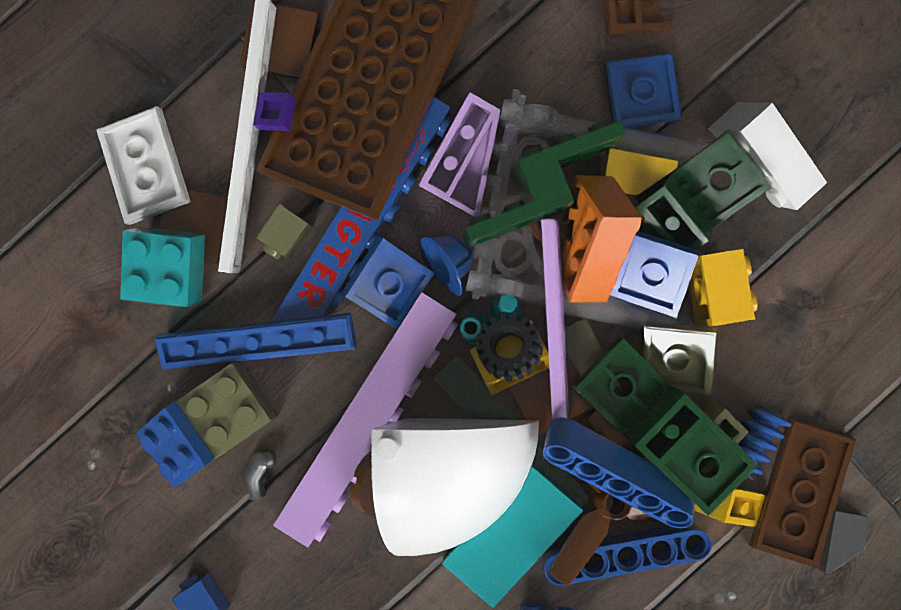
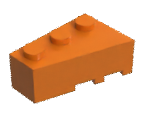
M576 175L574 186L580 189L577 207L570 208L568 216L570 220H574L571 239L564 240L561 257L562 287L569 302H607L612 288L616 285L623 262L628 256L634 236L640 228L642 217L613 176Z

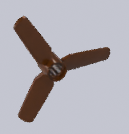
M580 414L571 419L594 431L586 414ZM589 484L593 488L588 500L591 510L582 515L551 565L549 572L556 580L565 585H570L608 534L610 519L622 520L627 517L631 520L661 521L612 496L613 505L608 510L606 503L610 494Z

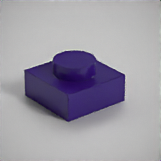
M259 92L253 125L259 130L290 131L296 98L291 93Z

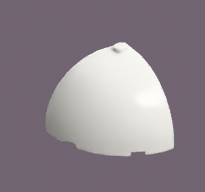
M405 418L372 429L374 506L379 530L389 551L396 556H418L437 553L470 540L493 524L513 503L524 485L536 453L539 420Z

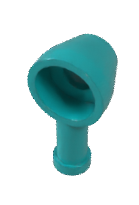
M505 294L500 300H491L489 304V318L495 316L498 321L501 319L500 313L505 312L508 318H511L513 312L518 313L521 319V310L519 305H517V299L511 294Z

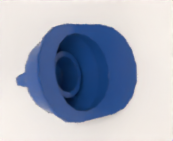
M446 234L435 238L423 237L420 241V251L426 267L435 273L433 277L438 282L450 289L455 295L460 296L462 294L460 279L471 268V261L473 260L472 250L470 248L467 249L455 235Z

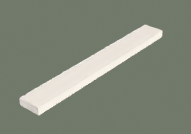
M255 0L218 272L239 273L241 269L260 131L253 125L259 92H265L276 15V7L271 0Z

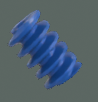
M758 405L760 409L749 408L747 410L748 414L754 419L753 421L741 420L740 424L749 433L740 441V444H737L756 464L758 461L767 463L771 461L764 451L765 449L773 451L778 449L771 441L772 437L784 439L785 436L778 429L779 425L791 427L792 425L779 414ZM758 465L751 473L762 475L764 471ZM750 474L747 476L748 478L754 480Z

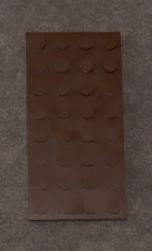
M335 0L292 92L296 101L290 131L274 130L256 171L278 182L378 221L478 0Z

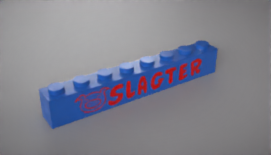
M433 97L378 221L345 208H340L272 318L273 321L324 316L329 314L332 307L336 310L340 307L345 299V296L341 293L377 237L383 236L378 232L385 221L391 223L398 213L400 206L396 204L403 192L407 195L410 193L418 179L414 175L420 164L426 166L433 156L435 148L432 145L437 136L439 135L443 138L453 122L449 118L451 115L450 106Z

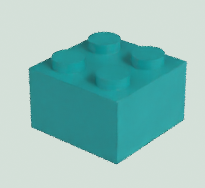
M145 227L123 230L120 299L189 307L202 301L206 234Z

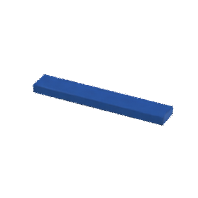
M351 313L164 333L154 337L162 369L354 350L357 347Z

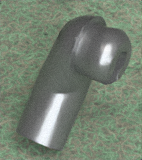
M258 451L253 454L244 469V478L250 500L267 496L262 477L266 469L275 466V457L271 451H264L263 453Z

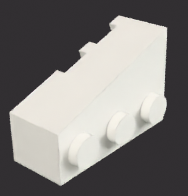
M737 102L708 128L716 138L730 129L773 183L772 188L766 191V196L778 208L785 207L798 210L827 183L773 103Z

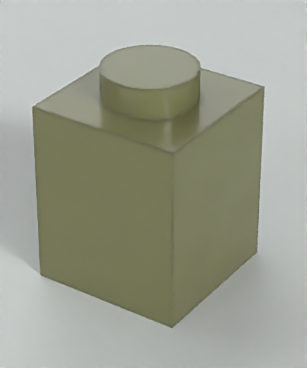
M279 204L256 238L264 243L261 249L278 260L282 255L287 259H291L312 226Z

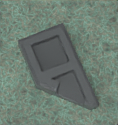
M835 510L825 542L821 571L831 574L864 551L869 521L868 516Z

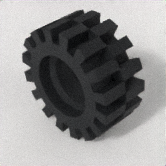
M506 312L500 313L501 319L498 321L495 316L489 318L491 325L487 326L484 323L481 326L483 334L477 333L476 340L478 344H475L478 357L489 374L493 373L494 377L499 380L502 376L506 381H512V376H517L518 380L524 379L522 373L527 371L530 375L534 372L532 366L534 364L539 365V355H542V343L536 327L533 323L530 324L529 319L525 316L520 319L519 314L513 312L511 318H508ZM516 336L522 341L520 353L513 358H503L496 352L498 342L504 337Z

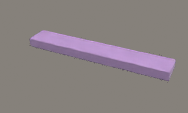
M545 218L541 220L553 420L559 417L569 418L559 219Z

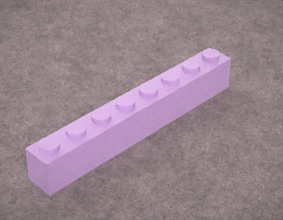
M421 292L273 525L274 527L307 548L313 539L321 541L331 525L325 520L332 510L339 513L349 497L348 494L344 493V490L350 481L356 483L357 478L354 477L356 467L362 458L372 450V429L398 420L404 410L399 407L400 402L405 395L412 398L422 382L417 378L423 366L430 369L440 354L435 349L440 339L444 338L448 341L456 329L458 323L453 321L456 316L454 312Z

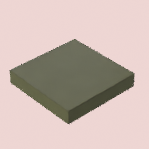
M646 321L644 326L643 358L678 390L711 395L717 328Z

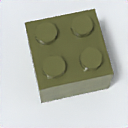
M241 361L229 364L176 401L215 459L278 417Z

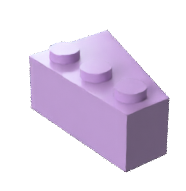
M469 92L424 173L419 186L472 216H479L500 109Z

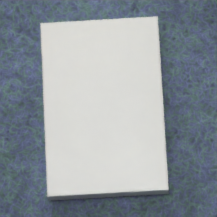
M155 106L96 129L125 224L131 225L191 202L161 108Z

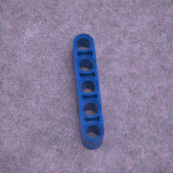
M563 417L551 420L543 449V456L547 461L668 526L686 528L693 524L695 503L654 464L574 420Z
M694 524L686 528L665 526L605 537L594 552L600 554L598 563L593 566L585 565L571 584L700 561L710 554L712 542L710 537ZM697 534L699 536L697 545L693 548H686L685 542L687 538ZM657 541L666 542V547L662 553H651L652 546ZM563 545L548 548L542 556V566L546 577L555 585H565L556 580L549 572L551 563L556 559ZM622 548H633V553L629 559H618V553Z

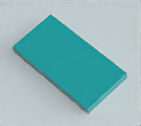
M532 463L521 491L508 509L486 530L470 540L455 546L443 559L442 564L488 605L494 608L581 514L583 507Z

